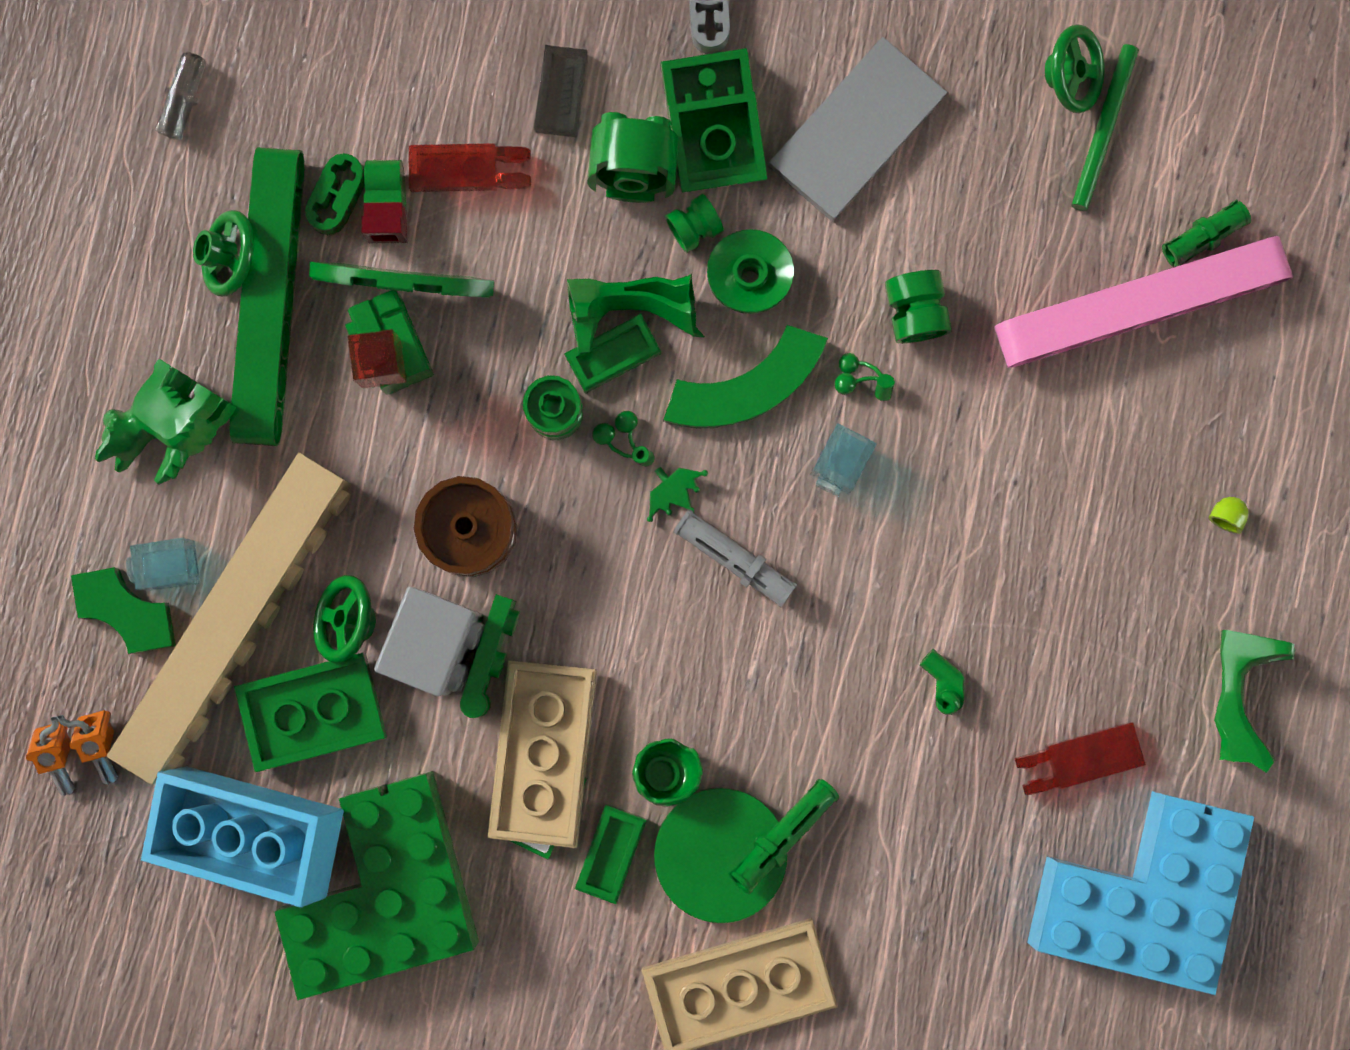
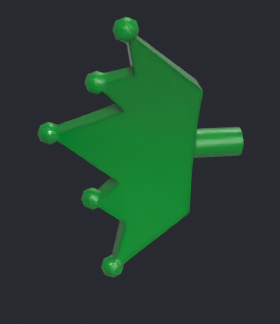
M662 467L657 468L655 473L662 483L650 491V510L647 521L652 522L653 516L659 509L665 511L668 516L671 515V503L688 510L690 509L694 513L695 510L691 506L688 489H693L696 493L699 492L700 489L695 479L707 476L708 471L698 472L678 468L673 474L668 476Z

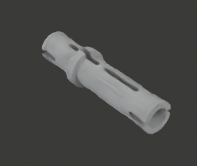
M690 509L685 513L673 533L687 540L700 551L741 578L740 583L746 588L751 585L778 604L779 607L784 605L797 586L795 582L790 581L765 563L766 558L760 554L757 557L725 534L702 520Z

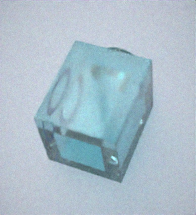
M837 423L810 475L818 478L815 484L836 496H839L841 491L849 494L854 489L877 443Z
M177 538L130 546L131 557H128L126 560V570L130 582L135 583V590L154 591L200 584L194 540Z

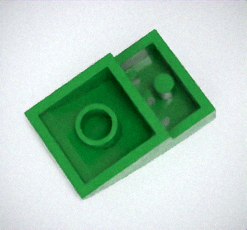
M747 48L662 61L660 67L668 118L672 122L671 130L679 138L677 171L681 193L767 180L755 91L753 92Z

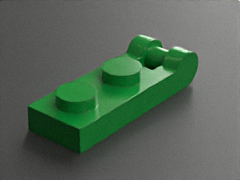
M495 594L460 701L462 713L469 718L481 717L489 712L491 700L486 694L491 677L497 679L500 677L507 655L500 652L505 635L513 636L520 616V611L514 610L515 600Z

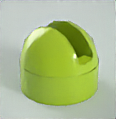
M1226 497L1216 503L1209 516V520L1226 531L1240 534L1248 520V508L1246 503L1240 498Z

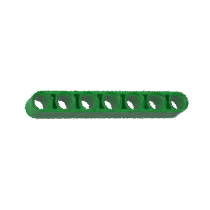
M257 147L254 153L248 220L254 233V255L249 273L241 289L231 404L237 408L230 417L229 425L231 442L236 444L278 446L281 440L305 175V160L301 150Z

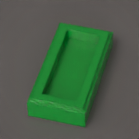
M639 314L595 337L590 352L579 354L576 347L564 353L586 394L661 355V350L642 314Z
M605 804L575 889L617 904L647 819Z

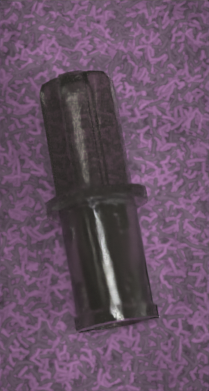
M186 52L181 55L171 87H166L164 90V94L167 97L155 131L159 134L175 140L183 139V133L192 106H197L199 101L195 96L206 66V60L195 53Z

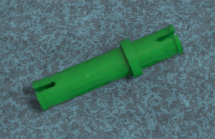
M817 779L810 790L765 837L759 836L753 842L755 848L729 873L730 879L737 887L750 895L753 889L774 866L780 868L786 861L784 856L811 829L829 807L838 801L839 795L836 790L825 780Z

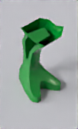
M692 273L676 280L651 277L629 282L605 283L590 278L567 279L569 307L579 354L591 351L599 321L609 311L614 310L649 311L666 319L694 337L705 338L696 327Z
M1221 630L1222 692L1214 718L1221 737L1219 760L1250 762L1266 773L1274 761H1276L1255 732L1246 715L1243 697L1245 675L1254 666L1294 660L1295 644L1247 633Z

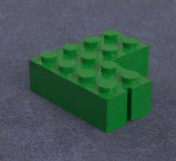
M433 771L339 798L341 809H344L343 817L361 883L328 892L325 899L301 908L286 904L274 911L297 1001L470 952L478 945L479 939Z

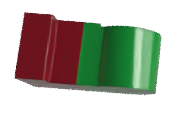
M366 160L364 167L365 193L362 235L369 244L408 243L405 173L402 160Z

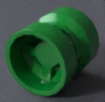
M704 194L691 200L690 206L686 208L687 213L675 209L665 215L671 232L685 253L698 247L699 236L701 238H714L724 232L723 224L716 210Z

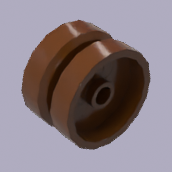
M457 476L440 481L425 493L416 509L413 529L418 547L430 563L453 575L476 577L494 571L507 560L516 544L518 525L512 506L494 486L479 478ZM469 518L473 523V528L470 533L464 535V533L458 530V525L461 521L467 523Z

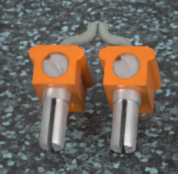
M103 710L81 716L75 721L66 720L63 715L51 718V725L34 730L26 754V760L33 762L38 775L46 772L50 773L62 796H66V793L67 795L71 794L75 789L65 768L70 748L77 751L82 763L87 761L94 763L103 784H109V781L110 783L115 782L118 776L110 759L106 757L110 751L114 734L110 723L111 713ZM68 727H75L70 740L67 729Z

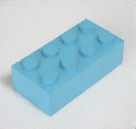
M188 766L160 771L157 773L141 861L301 908L327 897L344 809Z

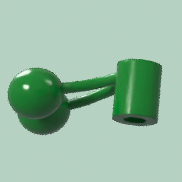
M846 353L841 356L839 368L843 373L838 375L835 380V389L838 393L848 395L854 391L858 383L875 380L877 381L875 397L881 401H887L891 398L895 383L891 375L882 374L876 366L868 362L859 361L853 353ZM859 365H863L874 370L879 377L866 376L855 379L851 373L855 372Z
M623 411L615 418L617 430L628 433L629 443L633 449L632 454H626L612 445L611 441L615 437V429L611 424L600 423L593 429L592 438L597 444H607L612 451L625 458H632L644 467H648L654 462L655 457L652 451L644 446L636 447L633 442L632 432L638 424V418L632 411Z

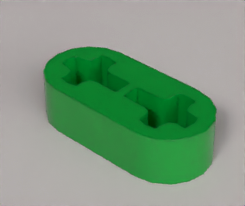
M343 153L329 159L305 208L306 218L310 225L320 234L333 235L344 228L365 186L364 168L353 155ZM348 166H351L355 179L353 181L346 179L340 190L337 191L340 180L336 175L337 170L345 171ZM334 197L332 209L337 215L334 220L327 218L324 223H321L317 210L319 208L327 209Z

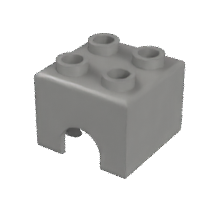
M408 587L374 670L377 673L435 696L451 695L453 691H462L471 669L470 666L464 663L470 649H478L485 628V624L481 623L483 615L424 590Z

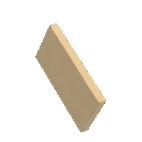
M508 661L487 838L572 848L578 847L597 670Z
M812 918L642 968L664 1050H695L838 1007Z

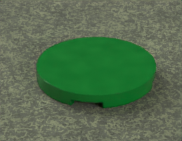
M709 788L695 792L684 803L675 805L659 828L655 843L654 859L656 873L663 890L678 908L688 915L703 921L730 923L754 915L764 908L779 890L785 876L788 855L784 856L786 859L784 864L780 868L774 866L753 889L750 895L737 887L730 879L729 873L755 848L753 842L759 836L765 837L778 824V820L766 805L748 793L730 788Z

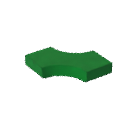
M113 567L71 575L78 619H98L112 626L123 638L128 654L176 646L169 603H151L136 596L125 584L119 568Z

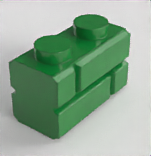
M390 290L371 300H366L349 307L348 313L352 321L345 324V327L354 347L363 346L369 361L363 363L362 367L372 388L380 386V389L388 395L434 375L398 291Z

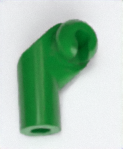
M932 649L923 658L919 666L936 679L937 709L943 714L952 715L960 710L964 704V676L960 670L936 650Z

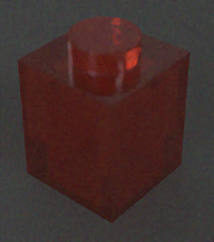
M393 329L347 336L353 381L362 389L406 382L401 339Z

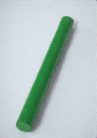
M1122 45L1071 204L1074 209L1088 211L1139 52L1136 46Z

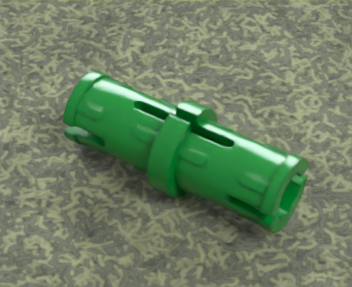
M1234 200L1208 218L1201 217L1193 222L1192 228L1162 245L1165 258L1171 266L1177 267L1206 249L1208 251L1214 250L1220 246L1221 240L1251 223L1252 219L1249 210L1241 201Z

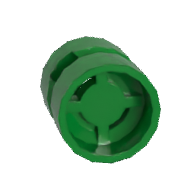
M915 271L890 278L885 282L889 307L897 311V314L891 319L896 343L907 344L927 341L952 332L948 307L940 305V300L945 296L941 271Z
M547 375L535 380L528 387L523 398V410L528 422L538 435L548 440H561L570 437L578 430L583 420V406L577 389L570 381L560 376Z

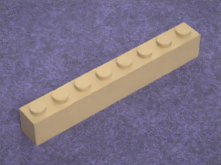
M298 452L106 756L107 758L150 785L156 784L158 772L182 767L185 757L181 756L189 741L196 742L205 731L209 720L205 718L213 703L220 704L227 696L233 684L229 678L237 665L244 666L254 653L257 644L252 641L261 627L268 628L276 618L280 610V606L276 603L284 590L291 591L300 580L304 571L300 565L308 552L314 554L325 540L327 531L323 528L332 514L338 516L347 505L351 496L347 490L351 483Z

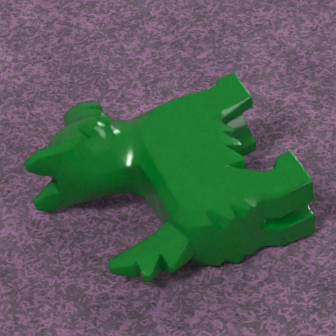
M158 359L154 365L152 375L136 394L130 409L126 412L112 409L104 414L103 424L105 428L101 437L103 443L96 451L95 460L102 462L115 456V471L120 473L128 469L134 459L141 454L145 446L152 439H159L167 446L154 481L158 485L177 477L179 470L183 469L189 456H194L204 451V447L212 443V438L216 436L219 427L227 423L237 407L168 363ZM192 390H194L195 395L193 399L189 397Z

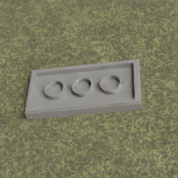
M882 36L770 160L768 167L833 222L945 98L947 91Z

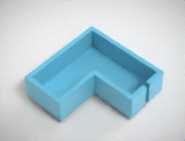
M1152 791L1133 877L1047 856L1027 943L1038 952L1216 995L1254 816Z

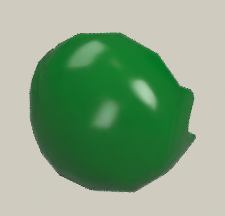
M670 738L648 743L637 754L632 771V777L638 793L647 801L662 807L684 803L699 788L703 774V768L697 751Z

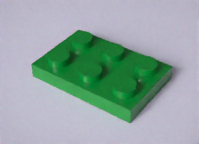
M366 652L355 654L347 661L341 663L328 661L234 686L255 773L387 738Z

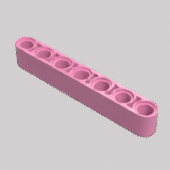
M1274 236L1001 322L994 326L1007 367L1013 368L1278 285L1292 279L1293 274L1280 237Z

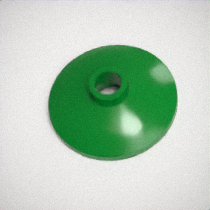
M755 229L736 231L724 237L712 250L707 264L708 284L714 296L729 309L746 314L761 313L778 305L788 294L794 278V264L787 247L772 234ZM747 271H753L758 275V279L755 282L749 283L743 280L742 275Z

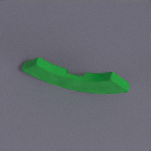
M310 262L309 277L318 281L344 285L355 284L405 292H413L415 290L451 296L490 298L494 293V280L470 276L382 269L346 263Z
M786 325L784 333L773 351L759 365L743 375L716 383H693L677 379L663 422L689 428H718L744 421L747 422L777 407L803 384L818 362L828 338Z

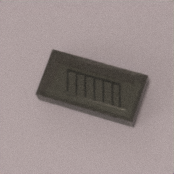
M545 45L534 122L535 133L578 137L589 56L588 50Z

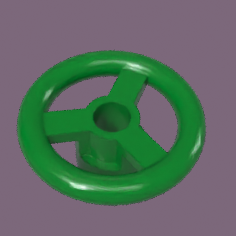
M1076 24L1066 28L1058 37L1053 53L1047 58L1045 63V79L1049 87L1054 89L1063 107L1073 113H1083L1095 105L1101 94L1104 83L1105 64L1103 51L1096 35L1088 27ZM1078 38L1087 46L1091 64H1088L1085 57L1081 55ZM1086 78L1091 79L1085 97L1081 100H1076L1075 95L1080 82L1085 81Z
M229 210L217 217L209 231L203 230L196 237L193 247V258L196 264L201 265L205 285L214 295L220 297L229 296L236 292L245 281L254 255V233L251 223L242 212ZM237 228L241 237L240 256L237 254V245L235 243ZM224 266L229 267L233 274L228 281L221 284L216 274Z
M344 575L333 580L323 591L315 610L313 621L315 645L322 657L333 663H341L353 657L359 651L364 641L371 637L375 629L376 614L371 607L370 594L365 584L359 578ZM347 588L352 590L343 605L338 606L336 609L330 608L333 600L342 590ZM327 622H330L332 628L336 631L337 650L332 648L328 641L326 632Z

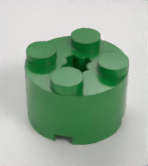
M618 112L603 114L601 116V123L592 130L587 179L590 189L596 192V185L606 189L607 198L632 203L654 202L655 194L664 191L665 198L671 196L675 190L679 142L677 134L671 130L672 122L661 116H652L643 120L628 118L626 115Z

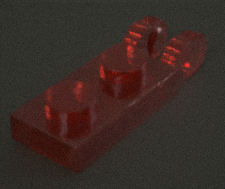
M495 143L410 145L409 189L411 192L495 191L497 187L503 189L531 187L530 175L521 172L497 173V161L504 163L528 162L531 159V149L522 146L496 147Z
M1133 722L1122 723L1045 745L1046 749L1015 758L1017 768L1027 769L1046 761H1050L1052 776L1033 779L1022 785L1025 795L1041 793L1054 788L1063 789L1146 765Z

